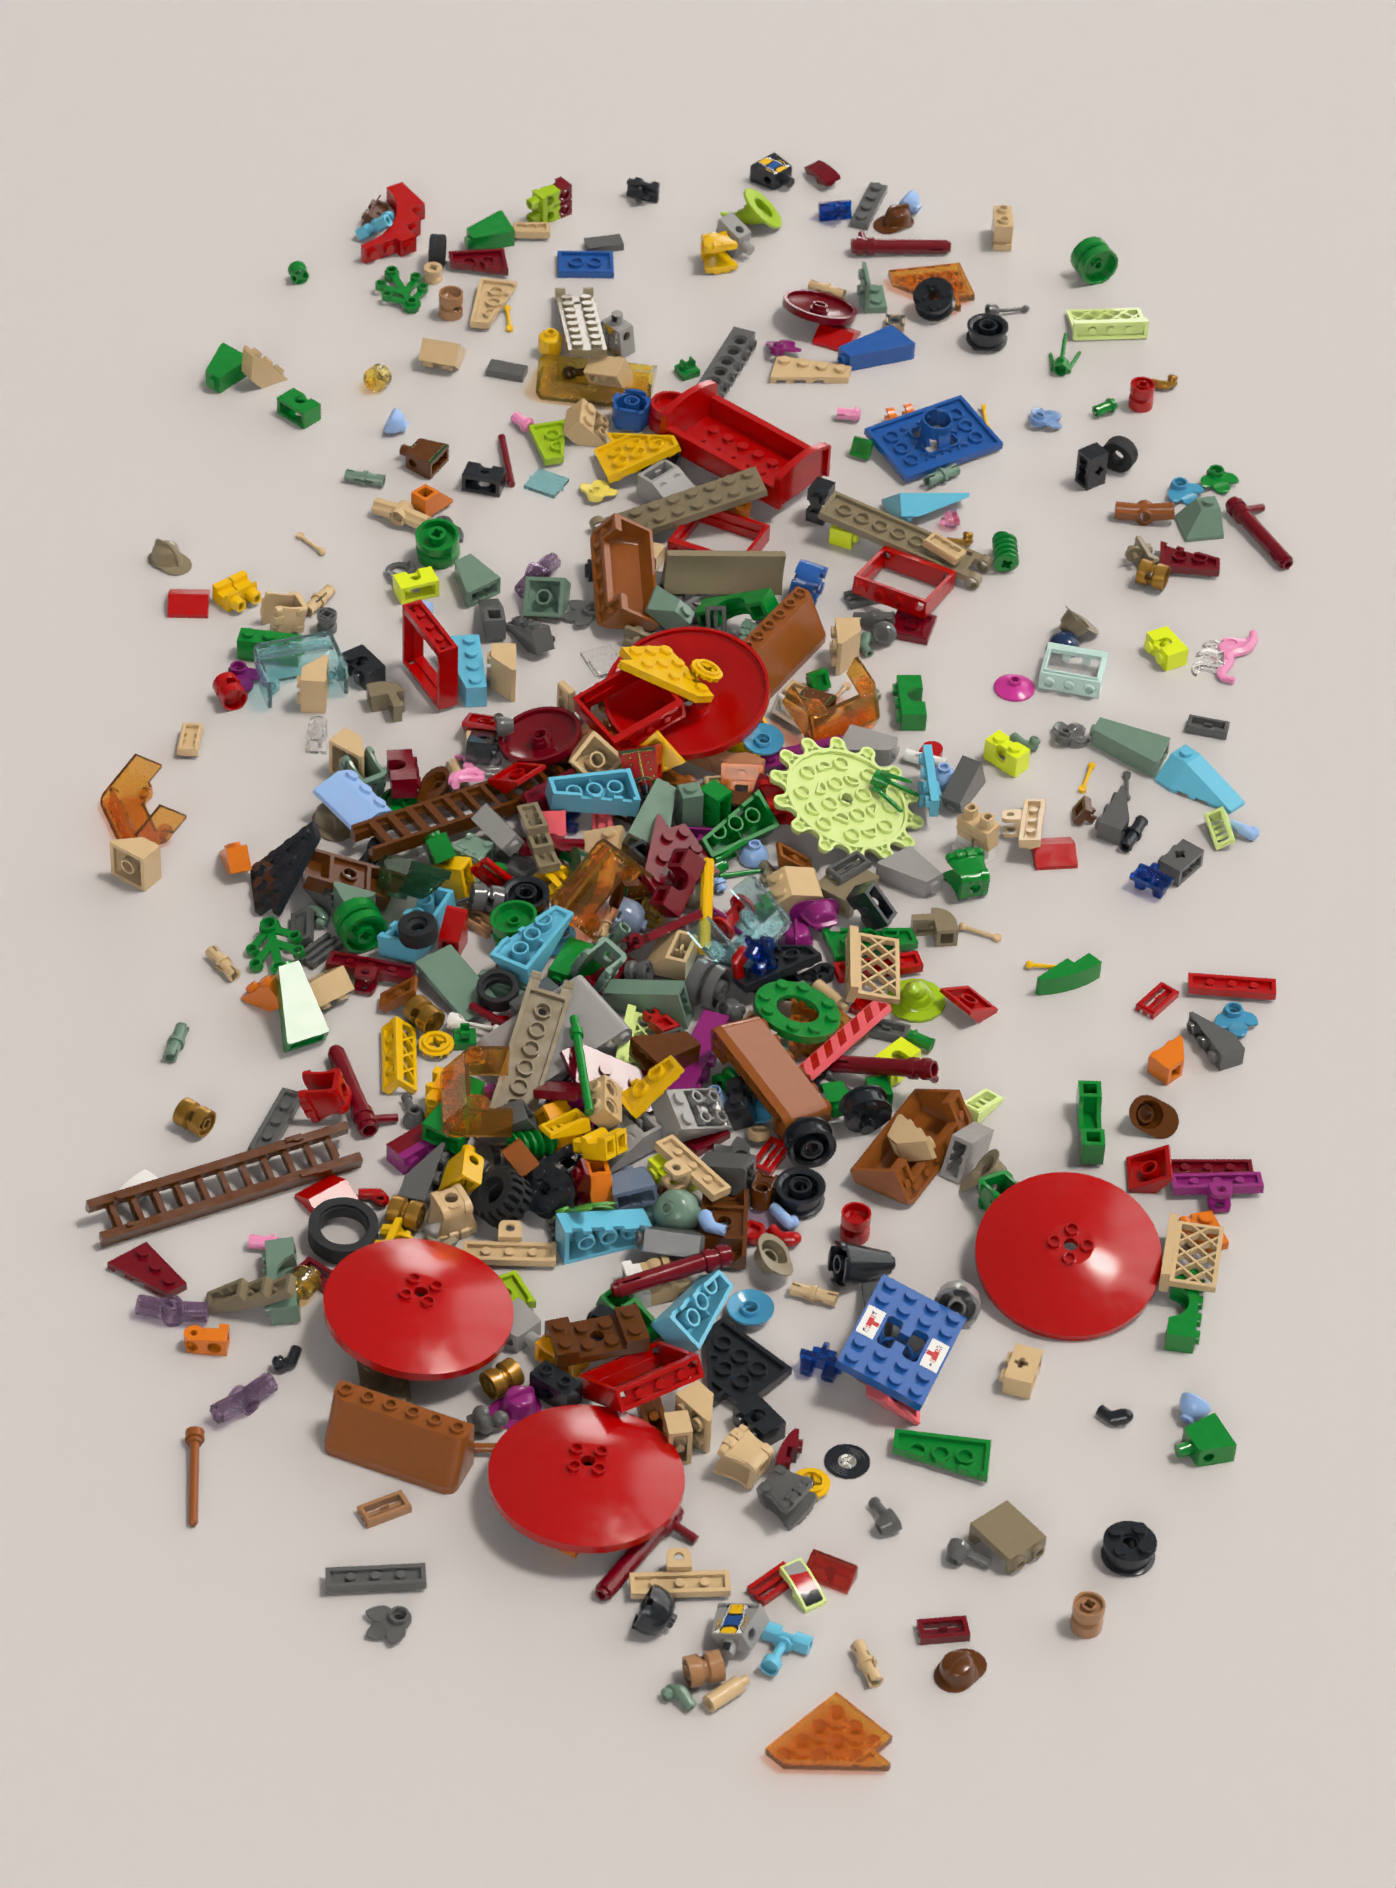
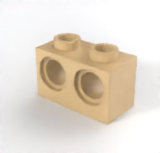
M606 1074L589 1082L594 1114L588 1116L589 1120L599 1128L604 1127L607 1130L622 1123V1087Z

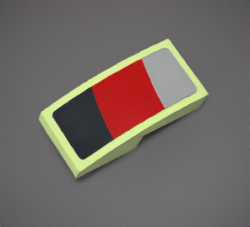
M801 1557L780 1567L779 1574L792 1589L793 1599L805 1614L826 1604V1599L820 1586Z

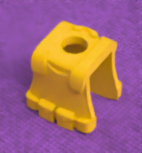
M727 231L701 234L700 253L701 259L704 262V271L707 274L729 273L730 270L738 268L737 262L726 252L738 248L737 242L727 235Z

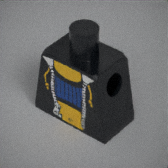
M775 152L752 164L750 167V181L770 190H776L782 186L791 188L794 185L795 179L791 177L792 166Z

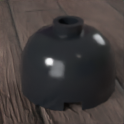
M654 1583L639 1606L641 1608L638 1615H635L631 1628L646 1635L660 1634L666 1627L671 1629L678 1616L674 1614L676 1604L671 1593Z

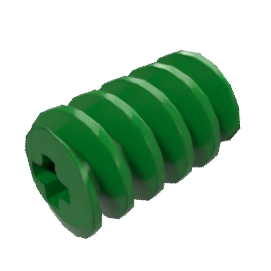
M998 531L992 537L995 570L999 572L1012 571L1019 565L1017 539L1013 534Z
M540 1130L508 1132L506 1135V1146L520 1138L533 1156L536 1157L537 1155L538 1158L553 1154L558 1144V1138L550 1139Z

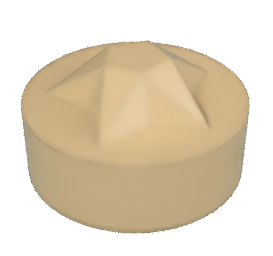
M755 1125L748 1128V1139L761 1143L770 1138V1128L767 1126Z

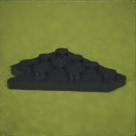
M314 821L302 827L296 834L286 839L283 844L270 851L259 862L253 864L250 875L254 908L258 915L262 916L270 909L278 917L282 914L321 840L319 825Z
M726 944L723 946L727 955L714 960L715 966L722 964L732 968L731 957L739 946H747L750 956L743 966L745 976L742 979H735L734 975L732 976V983L747 994L755 992L765 984L775 982L786 976H792L802 969L814 966V964L822 961V956L811 945Z
M723 1317L713 1324L706 1337L708 1389L714 1393L713 1408L724 1399L734 1405L755 1392L763 1397L792 1374V1367Z

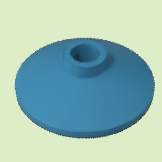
M760 723L743 740V744L754 754L769 756L776 754L782 749L784 736L777 727L767 723Z
M745 1289L734 1293L729 1298L727 1311L729 1316L737 1323L757 1326L767 1322L773 1316L774 1303L762 1291Z

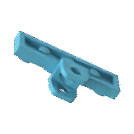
M923 745V752L919 753L918 758L919 766H922L920 777L921 780H924L918 781V807H923L924 803V807L928 808L929 817H938L941 791L939 781L936 779L932 745Z

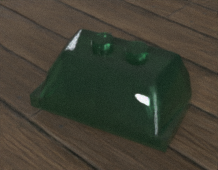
M383 854L378 875V888L388 891V896L407 900V897L424 899L434 893L445 880L450 879L451 871L414 860Z

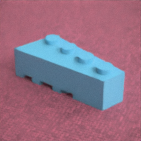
M479 634L450 636L458 646V693L466 707L487 706V684Z
M630 768L548 777L545 791L550 810L556 811L565 810L569 812L636 817L641 803Z
M433 886L416 901L417 905L414 908H408L403 912V916L413 911L431 913L437 920L439 936L447 905L456 907L454 890ZM395 920L389 925V929L386 932H381L377 935L380 956L410 963L425 957L432 945L424 949L405 947L399 940V921Z
M644 1208L556 1213V1249L564 1265L637 1247L635 1244L636 1231H639L640 1225H652Z
M720 1269L701 1276L650 1325L666 1343L690 1352L698 1351L734 1285Z

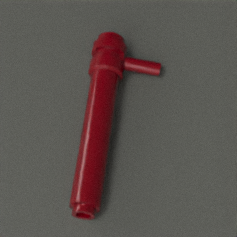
M863 231L858 232L856 239H851V253H856V255H862V253H867V255H874L875 253L947 254V252H951V241H947V239H875L874 237L866 238Z
M1231 497L1225 504L1228 514L1237 524H1241L1281 569H1289L1293 565V558L1253 515L1255 512L1265 511V505L1256 504L1248 506L1241 498Z
M340 1045L331 1046L328 1051L331 1065L333 1068L341 1070L346 1084L352 1090L350 1103L351 1118L357 1132L363 1137H371L377 1133L380 1123L398 1122L399 1117L397 1113L374 1114L372 1107L366 1101L345 1049Z
M841 1055L828 1067V1071L833 1073L907 1077L911 1080H918L920 1078L921 1080H929L932 1083L939 1081L938 1063L931 1058L909 1057L908 1059Z
M720 1244L714 1246L712 1250L707 1248L701 1250L699 1254L616 1279L614 1283L610 1284V1289L614 1297L622 1298L704 1271L709 1274L718 1270V1268L722 1269L733 1263V1253L729 1245L723 1246Z
M681 1506L674 1519L666 1528L651 1539L628 1548L596 1585L595 1594L600 1600L606 1601L611 1599L629 1579V1573L635 1572L664 1537H668L673 1531L693 1544L697 1542L699 1536L680 1524L684 1515V1510Z

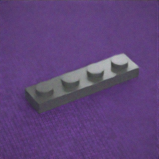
M870 182L850 220V227L868 230L887 193V185Z
M287 1088L281 1089L248 1146V1151L282 1139L300 1107L298 1091Z
M425 1563L325 1567L326 1593L427 1589Z

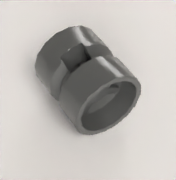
M473 882L469 892V910L482 912L486 909L488 913H492L498 905L504 903V887L498 885L487 887L484 883Z

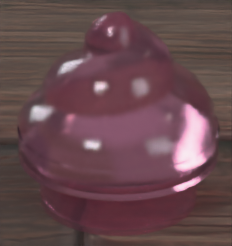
M951 509L947 510L940 519V524L951 529L957 528L956 526L961 523L956 509L952 511Z

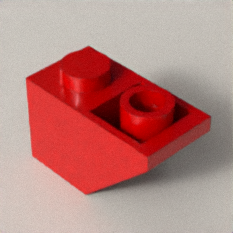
M447 905L438 936V950L451 944L461 956L468 943V910Z

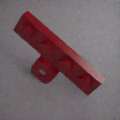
M333 950L325 966V970L344 965L347 974L354 975L356 979L354 992L368 996L375 993L379 981L399 984L415 976L417 973V969L413 965Z

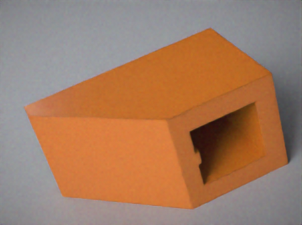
M427 484L411 492V504L414 509L430 517L453 503L452 498Z
M240 842L224 845L225 849L219 851L227 875L252 870L247 844L241 845Z
M275 974L272 976L266 975L259 982L253 981L245 988L246 992L241 997L244 1002L269 1012L279 1009Z
M1180 1035L1173 1040H1169L1157 1051L1154 1050L1148 1057L1147 1072L1165 1085L1182 1076L1184 1047L1183 1037Z
M585 1159L591 1178L589 1203L614 1202L611 1171L608 1161Z

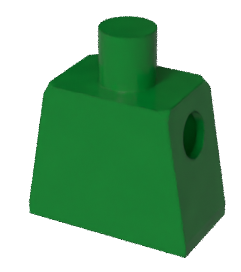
M1212 1413L1186 1426L1183 1430L1182 1443L1176 1444L1174 1451L1179 1459L1190 1456L1196 1466L1203 1467L1234 1461L1237 1444L1216 1413Z

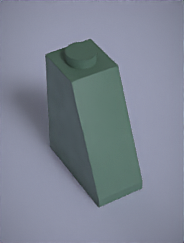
M471 553L455 561V579L468 609L477 605L478 600L490 599L500 594L501 577Z
M698 782L677 785L672 814L676 826L685 823L689 827H702L704 794Z

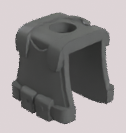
M777 1464L768 1478L761 1482L756 1489L762 1506L773 1512L783 1522L784 1526L790 1530L795 1525H800L806 1518L805 1516H808L813 1510V1506L818 1500V1496L809 1491L814 1483L813 1479L793 1473L780 1464Z

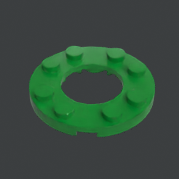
M783 979L763 985L757 991L753 1001L755 1016L764 1018L769 1027L777 1032L779 1037L797 1043L816 1044L825 1042L828 1037L837 1033L841 1022L840 1011L835 1001L806 982L798 983ZM787 998H794L798 1003L802 1000L808 1008L816 1010L815 1013L818 1014V1018L815 1021L806 1023L793 1021L779 1011L777 1004L780 1000L784 999L786 1001Z

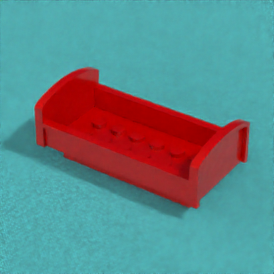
M712 380L703 381L687 389L675 398L661 413L660 435H674L680 446L681 451L679 453L682 454V457L719 478L756 467L768 493V496L759 500L777 510H780L781 505L811 485L818 476H829L831 445L821 442L810 446L717 395L718 384Z

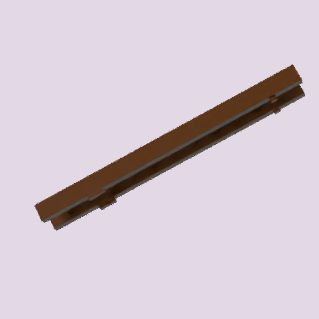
M571 755L556 763L547 765L545 770L517 788L526 791L533 787L531 784L535 782L540 784L548 780V777L556 776L572 768V765L568 762ZM486 780L351 825L350 838L354 842H358L375 836L381 844L368 849V858L374 862L421 846L425 842L424 838L439 830L440 833L446 832L447 836H451L478 827L471 819L481 808L477 803L478 801L485 800L502 818L517 814V806L523 805L524 802L513 790L505 794ZM503 794L508 801L501 803L495 796ZM467 806L472 813L465 815L460 807ZM449 812L455 819L448 821L442 813ZM430 818L436 825L430 827L424 819ZM412 824L417 832L411 833L406 828V825ZM393 830L399 838L392 839L387 832Z
M346 1121L86 1200L85 1210L88 1213L105 1209L113 1228L99 1232L100 1246L103 1248L319 1181L332 1174L338 1175L361 1168L363 1158L360 1152L339 1158V1152L331 1139L348 1134L349 1126ZM323 1142L331 1161L318 1164L310 1145ZM301 1148L309 1167L296 1171L289 1152ZM280 1155L288 1174L275 1178L267 1159ZM259 1161L266 1181L253 1184L245 1165ZM237 1168L245 1187L232 1191L224 1172ZM216 1175L224 1194L210 1197L203 1178ZM194 1182L201 1201L188 1204L181 1185ZM171 1188L179 1208L167 1211L159 1192ZM149 1195L156 1215L145 1218L137 1199ZM127 1202L135 1221H129L123 1225L115 1205Z

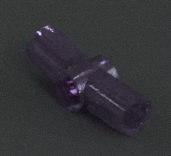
M551 552L546 554L537 563L531 562L527 566L525 575L515 585V592L520 598L524 599L526 576L550 577L560 567L561 560L557 554Z
M141 1294L136 1300L135 1314L162 1319L163 1323L169 1327L178 1326L182 1322L207 1323L209 1320V1302L182 1301L176 1295L158 1298Z
M267 1372L246 1386L241 1384L235 1386L227 1397L210 1406L213 1420L219 1424L241 1413L246 1416L253 1414L262 1400L278 1390V1384L274 1377Z

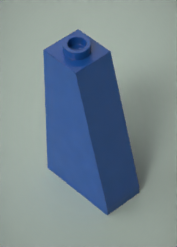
M889 325L839 346L837 363L852 366L851 371L912 360L914 359L915 342L893 325Z

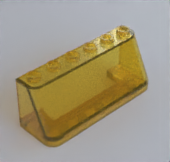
M543 354L538 361L536 394L542 400L577 403L584 398L593 405L612 407L614 394L617 392L619 394L624 393L625 389H639L644 391L648 398H652L657 365L628 363L634 373L633 385L626 388L591 384L586 376H577L572 380L562 377V370L566 366H573L575 369L585 368L590 358H569L568 356Z

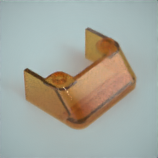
M858 656L854 658L846 673L858 692V695L826 708L823 702L816 698L804 701L794 685L789 687L782 703L805 738L816 741L839 735L844 737L850 724L869 728L878 722L880 709L876 684Z
M136 753L103 792L100 805L116 839L144 837L158 845L164 844L170 840L187 816L161 804L157 806L151 815L149 814L145 804L153 796V788L150 781L159 772L162 765Z
M601 839L593 846L554 896L551 907L557 905L574 912L571 923L596 942L598 938L593 933L597 931L600 923V918L596 913L622 880L626 883L635 881L639 877L640 872L650 879L653 875L608 840Z
M471 1046L440 1071L441 1116L444 1134L450 1137H512L513 1108H490L489 1099L483 1095L471 1094L470 1075H508L510 1046Z

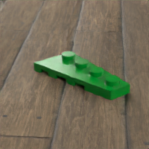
M822 928L821 935L834 962L845 961V939L849 928H840V931H830V928ZM862 928V931H859L860 933L899 939V952L918 948V940L912 928H883L882 931ZM861 941L867 948L872 946L869 942ZM883 945L888 951L893 949V946ZM877 949L872 951L876 956L883 955Z
M895 1429L892 1453L987 1483L991 1440Z

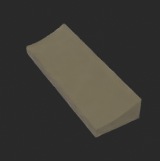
M667 550L661 577L662 588L671 594H735L771 588L774 595H782L786 554L785 551Z

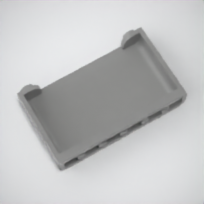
M582 975L569 980L575 982L545 1083L567 1070L560 1052L574 1046L569 1033L571 1028L569 1018L571 1015H577L579 1018V1024L584 1034L583 1044L598 1050L611 1041L615 1045H624L632 1037L631 1028ZM562 986L552 992L560 994ZM544 1010L538 1011L540 1015H546ZM518 1014L483 1036L475 1046L478 1057L497 1078H499Z

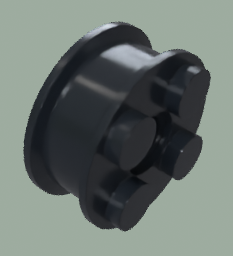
M929 277L921 281L914 289L913 301L916 312L921 318L928 321H940L947 318L953 312L956 299L953 287L947 280L940 277Z
M981 313L972 316L968 320L967 328L969 331L966 334V341L973 350L998 352L1007 344L1006 333L1008 332L1009 325L1004 318L995 314Z
M518 876L504 884V902L522 900L531 903L537 910V916L549 909L548 899L550 890L543 880L533 876Z
M877 1085L856 1087L847 1092L839 1103V1110L844 1116L846 1128L863 1135H868L873 1130L879 1129L892 1116V1107L887 1101V1093L882 1087Z
M799 1117L788 1126L783 1135L787 1156L791 1163L798 1167L815 1168L828 1162L836 1151L837 1144L832 1128L826 1120L819 1117Z
M548 1164L537 1166L527 1174L525 1179L530 1183L533 1193L530 1196L532 1201L528 1205V1210L543 1219H551L556 1215V1210L566 1206L571 1207L575 1198V1184L568 1174L562 1172L556 1166Z
M793 1167L784 1170L777 1176L774 1202L778 1203L790 1216L795 1215L799 1219H807L817 1214L823 1208L826 1183L818 1172L806 1167Z
M1120 1521L1114 1523L1106 1529L1103 1535L1101 1559L1105 1566L1116 1574L1129 1577L1142 1575L1148 1572L1154 1565L1157 1538L1153 1531L1142 1522Z

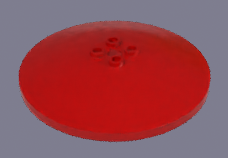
M692 626L663 630L651 634L632 645L637 647L666 645L673 650V653L679 659L684 661L690 671L693 660L706 659L715 663L723 673L718 683H709L697 677L714 695L709 703H695L677 695L684 703L689 701L693 704L685 705L686 717L660 731L661 735L684 760L701 759L722 753L742 742L762 721L770 700L769 676L760 656L743 640L717 629ZM621 656L614 662L607 677L621 670L617 667L619 661L624 660ZM643 679L637 680L603 700L607 719L616 734L667 705ZM645 741L641 742L640 744H638V745H636V746H634V747L640 746V745L643 744Z
M1051 1172L1036 1175L1016 1183L1000 1194L990 1205L977 1231L975 1266L986 1295L994 1306L1013 1323L1046 1338L1082 1341L1114 1333L1130 1324L1144 1311L1159 1283L1162 1268V1250L1159 1236L1152 1220L1141 1205L1121 1188L1087 1174ZM1073 1243L1076 1249L1067 1250L1064 1244Z
M390 1239L369 1244L352 1252L333 1269L328 1277L323 1293V1317L330 1334L338 1345L363 1365L383 1374L407 1380H448L479 1370L495 1359L503 1350L510 1337L514 1318L513 1303L509 1291L501 1278L487 1264L462 1249L426 1239ZM421 1293V1294H424V1296H423V1297H420V1296H417L416 1294Z
M598 1405L557 1406L523 1418L500 1437L494 1446L488 1464V1489L491 1499L501 1516L526 1537L545 1546L574 1553L598 1554L616 1552L637 1546L651 1539L666 1528L674 1519L681 1506L685 1488V1473L681 1458L675 1447L668 1443L663 1433L637 1416L627 1412L620 1413L609 1407ZM589 1462V1463H592L593 1465H591V1466H586V1465H583L582 1463Z

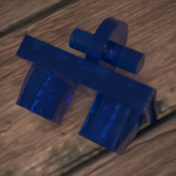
M849 199L819 202V221L851 219L852 201Z
M1153 862L1150 866L1140 863L1129 877L1130 880L1134 881L1135 888L1139 890L1150 888L1152 889L1153 896L1161 899L1166 894L1167 889L1174 882L1173 877L1158 871L1159 864Z
M747 935L744 939L747 948L743 954L748 960L754 961L750 967L752 972L764 975L767 969L775 970L778 964L772 954L776 947L774 939L765 936L753 939L750 935Z
M825 1341L822 1347L813 1346L812 1351L801 1348L799 1354L801 1375L812 1377L815 1368L823 1370L821 1379L829 1383H834L838 1374L842 1375L843 1371L834 1367L838 1359L836 1358L837 1352L829 1350V1342Z

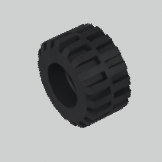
M496 1165L495 1168L493 1166L488 1168V1171H484L482 1174L481 1185L469 1195L473 1205V1213L497 1229L502 1220H521L524 1217L525 1211H528V1205L532 1201L530 1196L533 1193L530 1183L506 1165Z

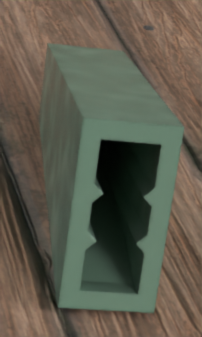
M1099 717L1096 725L1092 724L1089 736H1092V746L1153 778L1158 774L1169 752L1170 737Z
M659 778L656 779L622 844L630 846L641 839L649 844L653 821L657 814L661 815L669 828L671 827L676 787Z
M610 979L603 991V999L618 1013L625 1014L628 1004L637 1006L635 1012L643 1013L645 1010L651 1014L652 1008L655 1007L659 1010L660 1015H669L684 1029H688L694 1016L691 1001L683 980Z

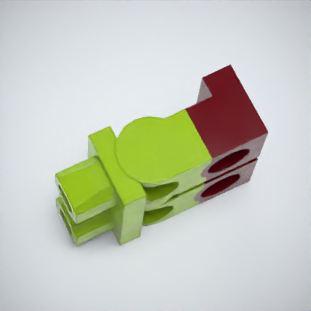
M560 176L555 179V183L543 186L539 190H532V197L526 199V205L532 212L526 214V220L528 222L550 223L571 215L572 184Z

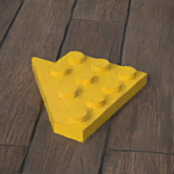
M613 432L607 433L610 442L593 449L609 483L620 481L625 476L637 473L641 469L654 465L667 457H672L681 451L674 435Z
M669 646L621 647L618 653L624 660H620L617 667L625 672L695 703H709L714 697L708 690V687L696 677V674L690 671L684 661L679 659Z

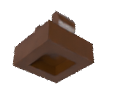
M1084 795L1072 808L1073 823L1081 826L1084 821L1092 824L1097 819V816L1093 815L1096 809L1092 807L1091 798Z

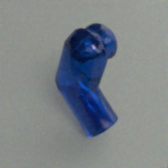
M581 812L566 813V832L568 834L578 833L579 829L577 828H579V824L574 823V821L580 817Z

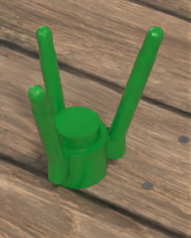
M1067 333L1063 335L1060 356L1054 361L1052 353H1049L1050 371L1058 376L1071 373L1072 367L1081 355V351H1078L1070 364L1067 358L1064 357Z
M877 769L870 781V784L874 786L872 790L879 793L901 813L903 810L881 789L886 790L888 785H892L918 797L919 793L892 781L891 778L906 783H912V780L889 773L883 769L882 771Z
M748 840L742 841L714 858V864L720 871L719 877L724 879L762 872L761 869H751L726 873V870L729 869L727 861L736 857L737 854L733 852L747 844Z

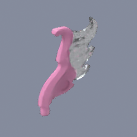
M1251 630L1249 637L1245 639L1227 637L1222 638V641H1206L1202 644V647L1209 648L1196 653V658L1203 657V659L1192 664L1191 673L1196 677L1198 672H1208L1216 675L1223 682L1234 684L1235 677L1227 676V672L1234 665V658L1246 655L1255 648L1258 642L1257 631Z
M456 754L454 759L464 761L463 770L451 773L448 785H451L453 789H458L462 782H481L484 779L487 780L503 770V766H500L502 758L496 756V758L492 759L491 764L465 762L466 755Z

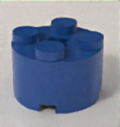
M625 389L624 393H615L612 398V422L614 423V428L631 430L636 433L642 432L649 423L651 398H648L646 393L639 389Z
M800 559L795 569V577L790 584L789 594L797 586L804 588L810 592L816 606L819 594H822L825 582H822V580L826 578L828 567Z

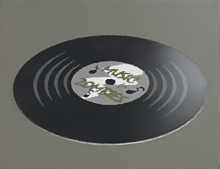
M840 1444L827 1451L824 1463L827 1470L834 1476L843 1479H854L868 1471L870 1458L862 1448L856 1445Z

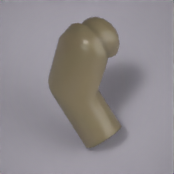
M763 860L759 864V868L764 874L759 877V880L765 886H768L766 876L776 870L768 860Z

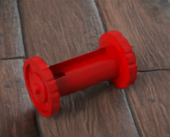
M743 893L734 894L730 899L731 908L725 913L727 918L721 916L712 918V935L714 938L722 942L731 941L735 936L734 927L742 918L750 919L756 914L757 907L755 902L748 895Z

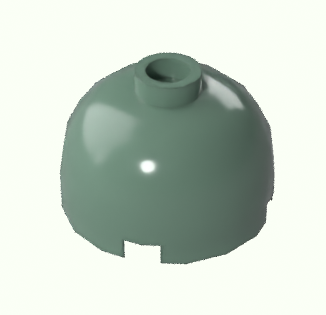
M682 1189L665 1191L658 1197L654 1205V1219L657 1225L665 1228L694 1230L699 1223L698 1214L701 1211V1207L698 1206L697 1197L691 1192Z

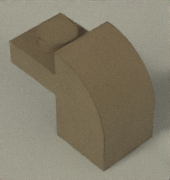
M389 681L366 684L367 702L372 713L389 710L394 723L402 721V712H405L403 688Z
M931 908V914L911 915L910 928H912L915 936L933 935L935 947L957 946L959 929L955 917L949 911L941 908Z

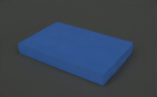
M557 251L558 278H614L613 251Z

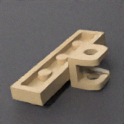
M1024 799L1023 813L1022 809L1003 810L1002 822L1015 823L1003 826V837L1019 838V848L1034 849L1040 847L1046 799Z
M673 1134L655 1142L654 1149L667 1160L664 1164V1170L668 1174L662 1177L661 1183L668 1190H684L690 1186L691 1182L712 1202L730 1194L731 1186Z
M502 1220L499 1223L498 1241L463 1240V1250L474 1255L487 1265L556 1267L557 1242H522V1226L518 1220ZM511 1226L514 1230L507 1231L506 1228Z
M688 1548L668 1549L665 1572L629 1573L630 1599H644L654 1583L670 1592L673 1598L726 1597L731 1594L729 1570L692 1571L691 1553ZM682 1555L683 1559H675L674 1556Z

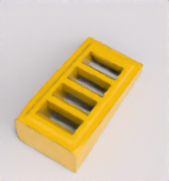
M578 1108L538 1126L539 1130L550 1139L591 1131L589 1117Z

